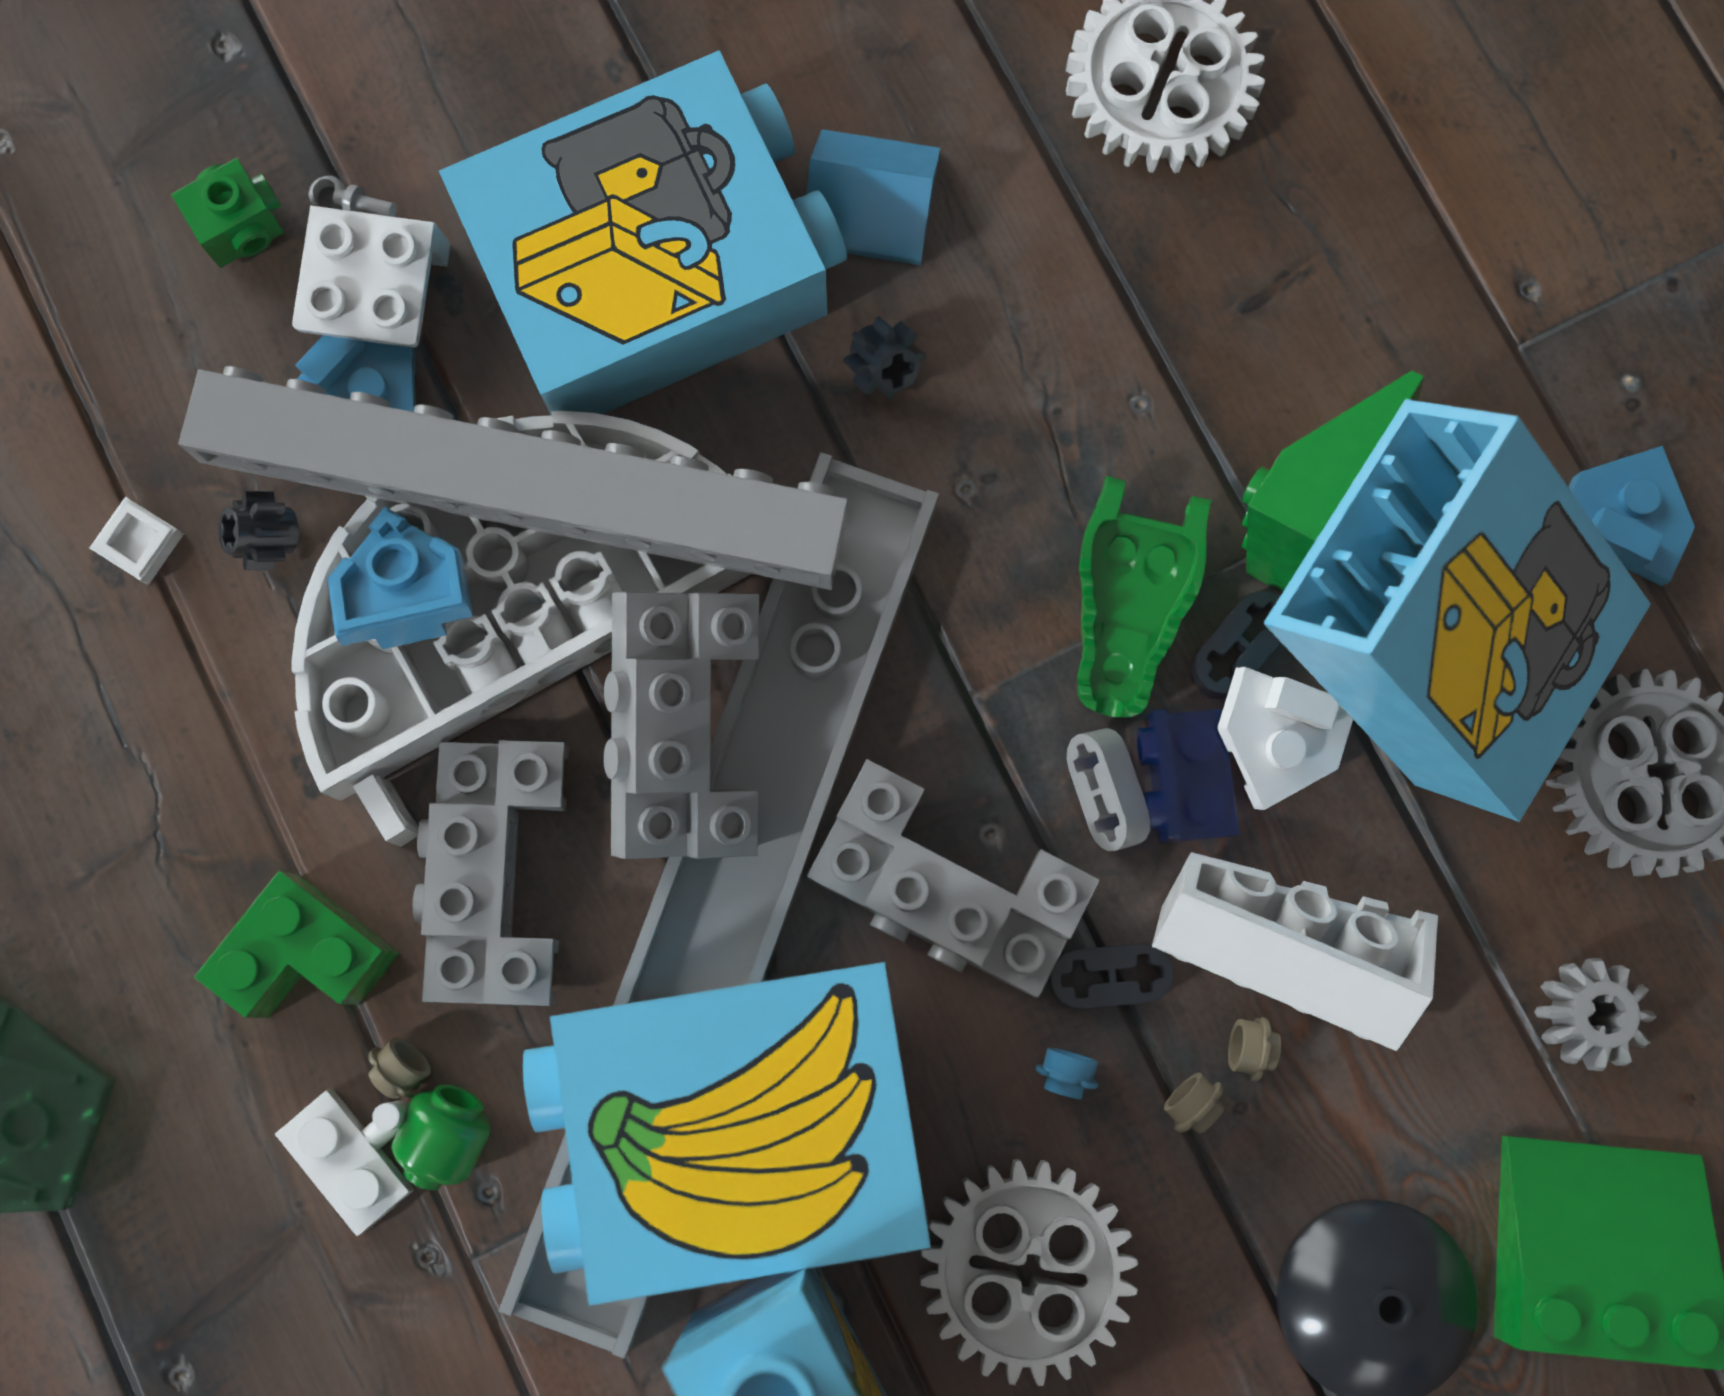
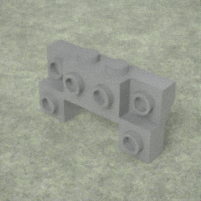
M612 593V672L607 675L604 685L605 704L608 711L612 712L611 739L607 741L604 749V768L608 778L611 779V856L623 859L683 856L702 859L758 856V791L742 788L710 789L711 660H759V594Z
M499 740V744L439 742L435 803H430L429 819H421L417 833L418 855L420 858H426L424 884H417L413 895V918L416 923H422L421 935L426 936L422 1002L556 1006V993H552L553 957L554 953H558L559 940L512 938L519 823V812L516 810L566 811L567 798L563 796L565 760L569 761L570 748L564 742Z
M866 759L836 816L837 819L807 875V879L875 914L870 925L888 936L904 943L908 934L911 933L932 944L927 955L947 967L962 973L968 963L1033 998H1039L1067 940L1071 939L1100 880L1040 850L1017 894L1014 895L901 836L924 793V788Z

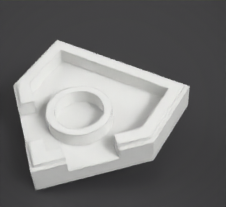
M1240 667L1235 669L1217 729L1227 751L1232 752L1247 783L1244 785V788L1254 809L1265 810L1338 770L1353 718L1327 692L1287 677L1273 678L1247 667Z

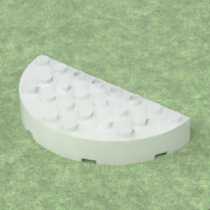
M551 411L552 415L530 416L515 419L514 416L496 418L514 425L517 428V433L541 437L542 432L545 430L559 431L580 439L581 446L605 450L607 444L619 443L643 451L645 453L644 458L669 463L672 456L690 457L706 463L709 466L708 471L726 474L717 465L701 456L699 451L691 445L658 429L628 419L598 413ZM365 496L367 500L356 510L344 528L341 526L337 528L318 560L304 594L295 629L292 673L295 674L298 710L294 711L296 726L306 762L320 793L342 801L355 794L356 791L353 786L373 774L384 778L438 748L439 742H449L611 652L612 593H718L749 576L750 573ZM384 506L406 518L407 522L432 537H439L459 549L464 558L473 617L445 623L447 631L445 636L382 650L376 639L345 646L340 644L335 637L328 577L344 557L350 558L369 535L371 530L368 526Z

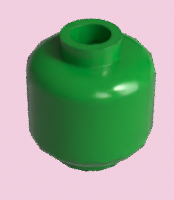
M439 1085L435 1087L434 1091H425L414 1096L391 1147L396 1161L405 1169L404 1176L409 1182L423 1189L437 1190L441 1185H457L469 1179L491 1130L490 1122L483 1112L484 1105L480 1099L472 1093L452 1085Z

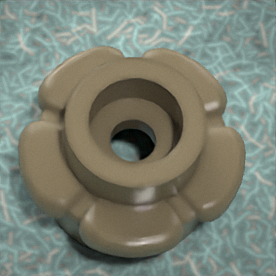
M1265 1017L1255 1018L1254 1021L1238 1019L1233 1026L1229 1040V1067L1232 1071L1247 1073L1250 1081H1258L1263 1075L1262 1070L1274 1071L1277 1067L1281 1053L1280 1034L1271 1030L1270 1022Z
M391 1038L382 1049L374 1047L369 1053V1061L374 1066L369 1071L371 1082L381 1093L393 1099L398 1098L400 1095L414 1098L415 1095L420 1093L419 1089L423 1086L422 1082L431 1073L429 1062L421 1051L402 1038Z
M1200 1072L1193 1074L1181 1083L1164 1105V1111L1174 1120V1129L1182 1133L1192 1128L1197 1134H1200L1211 1127L1221 1116L1225 1108L1218 1100L1223 1093L1224 1088L1222 1084L1217 1082L1213 1085Z

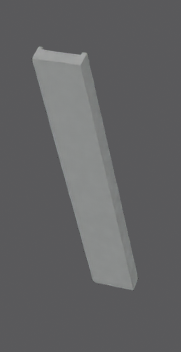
M820 452L810 482L834 488L837 491V497L847 498L848 516L832 590L773 578L759 615V660H742L710 745V789L742 788L758 791V856L702 859L688 856L668 857L613 1006L764 982L936 510L939 493L928 489L923 491L834 460L832 456ZM566 1132L545 1188L572 1184ZM541 1196L498 1312L509 1316L515 1315L608 1350L613 1355L625 1359L631 1349L650 1295L589 1306L584 1269L555 1274L551 1270L543 1233Z

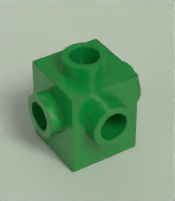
M237 157L226 164H216L206 168L198 175L195 181L171 194L199 244L220 269L240 257H251L261 253L270 245L272 239L285 233L273 214V211L282 207L268 181L262 173L251 178Z

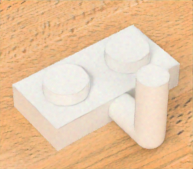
M330 1089L317 1097L276 1132L275 1135L354 1234L360 1236L415 1190L381 1149L396 1136L399 1127L404 1121L410 1103L400 1100L380 1104L373 1112V1121L364 1128L333 1089Z

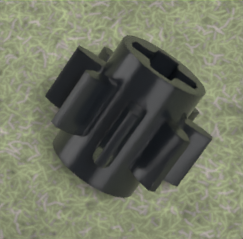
M879 316L875 318L874 324L865 326L858 332H853L850 354L843 358V362L855 373L853 382L866 395H870L877 388L888 399H893L895 392L903 391L911 384L914 385L917 382L919 362L926 358V354L913 344L917 334L902 321L895 324L892 328Z
M243 491L242 500H233L232 507H225L219 518L218 531L221 547L226 554L233 555V558H243L244 570H274L275 562H285V554L293 553L297 547L299 540L297 516L292 508L286 507L285 503H275L274 491Z

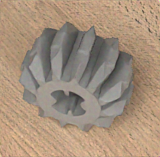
M1601 958L1585 959L1582 968L1575 963H1566L1560 966L1559 976L1561 983L1545 981L1540 986L1544 994L1553 1000L1551 1006H1539L1534 1011L1538 1018L1552 1020L1553 1026L1544 1032L1541 1039L1546 1044L1562 1043L1560 1059L1568 1064H1577L1583 1059L1588 1070L1604 1071L1608 1061L1616 1066H1626L1632 1062L1629 1046L1645 1048L1651 1043L1647 1036L1638 1029L1640 1023L1653 1022L1657 1017L1652 1011L1640 1010L1638 1002L1645 998L1650 989L1646 988L1643 984L1627 986L1630 969L1623 965H1615L1607 970ZM1593 1003H1598L1601 1012L1594 1017L1596 1026L1591 1025L1588 1019L1596 1011Z

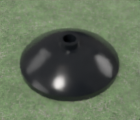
M1361 1199L1342 1203L1322 1212L1297 1234L1289 1246L1277 1281V1313L1280 1327L1289 1349L1312 1378L1339 1396H1425L1440 1387L1457 1370L1468 1352L1475 1333L1478 1307L1477 1292L1470 1266L1463 1252L1449 1233L1437 1222L1420 1211L1400 1203L1379 1199ZM1395 1296L1399 1304L1398 1313L1392 1319L1383 1320L1379 1313L1380 1303L1386 1297Z

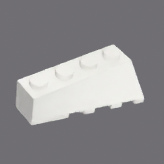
M1191 852L1162 905L1152 947L1171 954L1178 960L1192 963L1227 978L1241 987L1250 988L1290 1005L1299 1012L1311 1014L1346 1029L1360 1038L1374 1041L1397 1051L1433 999L1438 915L1416 910L1411 919L1388 913L1389 907L1387 902L1364 896L1358 905L1329 898L1327 887L1306 881L1293 888L1277 885L1270 872Z

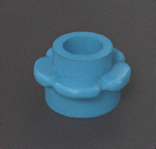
M1048 1047L1043 1066L1036 1065L1035 1068L1037 1073L1047 1076L1044 1088L1059 1095L1082 1099L1085 1088L1097 1089L1099 1085L1094 1080L1098 1061L1067 1050Z

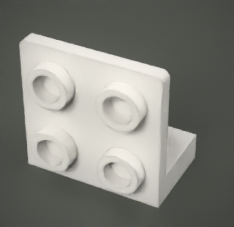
M310 205L292 321L293 327L303 333L411 348L417 347L420 341L431 265L447 267L450 241L434 222Z

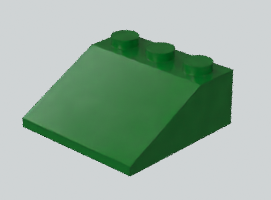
M1414 371L1408 372L1283 449L1270 470L1263 466L1257 470L1243 496V502L1248 504V510L1242 522V526L1247 528V534L1242 543V548L1247 550L1246 574L1282 593L1284 592L1406 399L1419 401L1424 379L1423 375Z
M1502 1135L1493 1337L1524 1351L1724 1370V1276L1702 1155Z

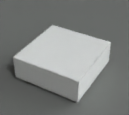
M125 497L94 540L90 549L149 585L184 534Z
M372 774L353 786L386 842L402 847L417 837L418 825L391 782Z

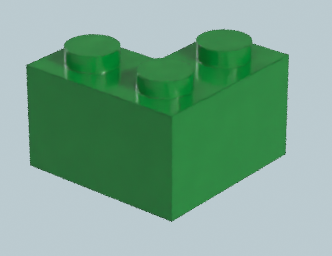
M279 870L196 973L194 978L244 1018H269L302 975L339 1005H360L400 953L305 878Z

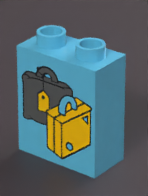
M720 50L439 170L550 415H552L551 411L605 414L827 316L826 269L847 260L846 247L838 224L826 199L819 190H815L795 200L791 199L774 164L795 155L793 138L781 106L772 89L766 83L740 94Z
M1406 399L1264 624L1415 786L1520 822L1651 603L1518 416Z

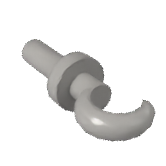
M334 176L318 178L309 189V199L314 205L319 204L317 198L320 191L330 186L335 187L333 194L334 203L342 205L343 210L365 211L395 217L397 212L395 203L366 196V192L361 186L349 185L345 190L342 181Z

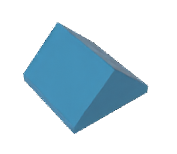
M821 129L810 158L806 194L815 190H819L822 193L838 224L847 254L921 265L940 148Z

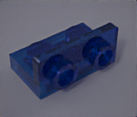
M1166 709L1154 710L1144 719L1145 728H1137L1136 744L1139 763L1141 766H1150L1152 791L1144 792L1151 820L1150 830L1157 829L1159 844L1231 838L1239 835L1229 752L1217 729L1223 709L1167 714Z

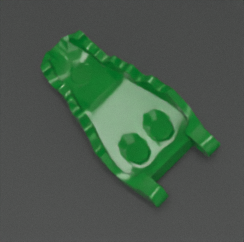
M1106 476L1099 499L1086 526L1080 551L1079 575L1082 592L1081 636L1083 650L1077 677V696L1086 708L1110 717L1131 718L1140 714L1147 707L1158 666L1171 647L1181 620L1199 593L1205 572L1207 521L1212 500L1191 496L1185 510L1183 525L1168 523L1120 512V504L1125 495V480Z

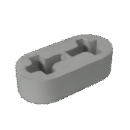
M1109 728L1098 729L1073 737L1067 748L1068 768L1094 841L1107 851H1118L1142 843L1150 832L1151 820L1133 763L1122 737L1116 731Z

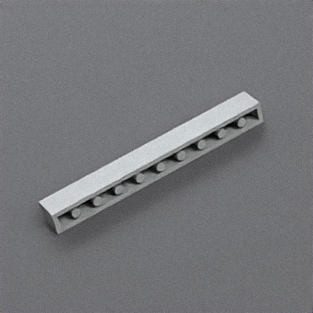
M226 366L222 374L198 369L178 445L199 463L832 590L848 516L847 498L837 497V491L830 486L815 482H801L797 489L772 484L773 478L769 475L749 469H736L733 476L708 471L709 466L706 463L684 456H672L669 463L644 458L645 453L643 451L619 443H609L606 445L605 450L581 446L580 439L559 431L545 430L542 432L541 437L517 433V428L514 425L494 418H479L477 425L453 420L454 416L450 412L429 405H415L413 412L391 408L387 400L364 392H352L350 399L326 395V389L304 380L289 379L286 386L263 382L264 378L259 374L239 367Z

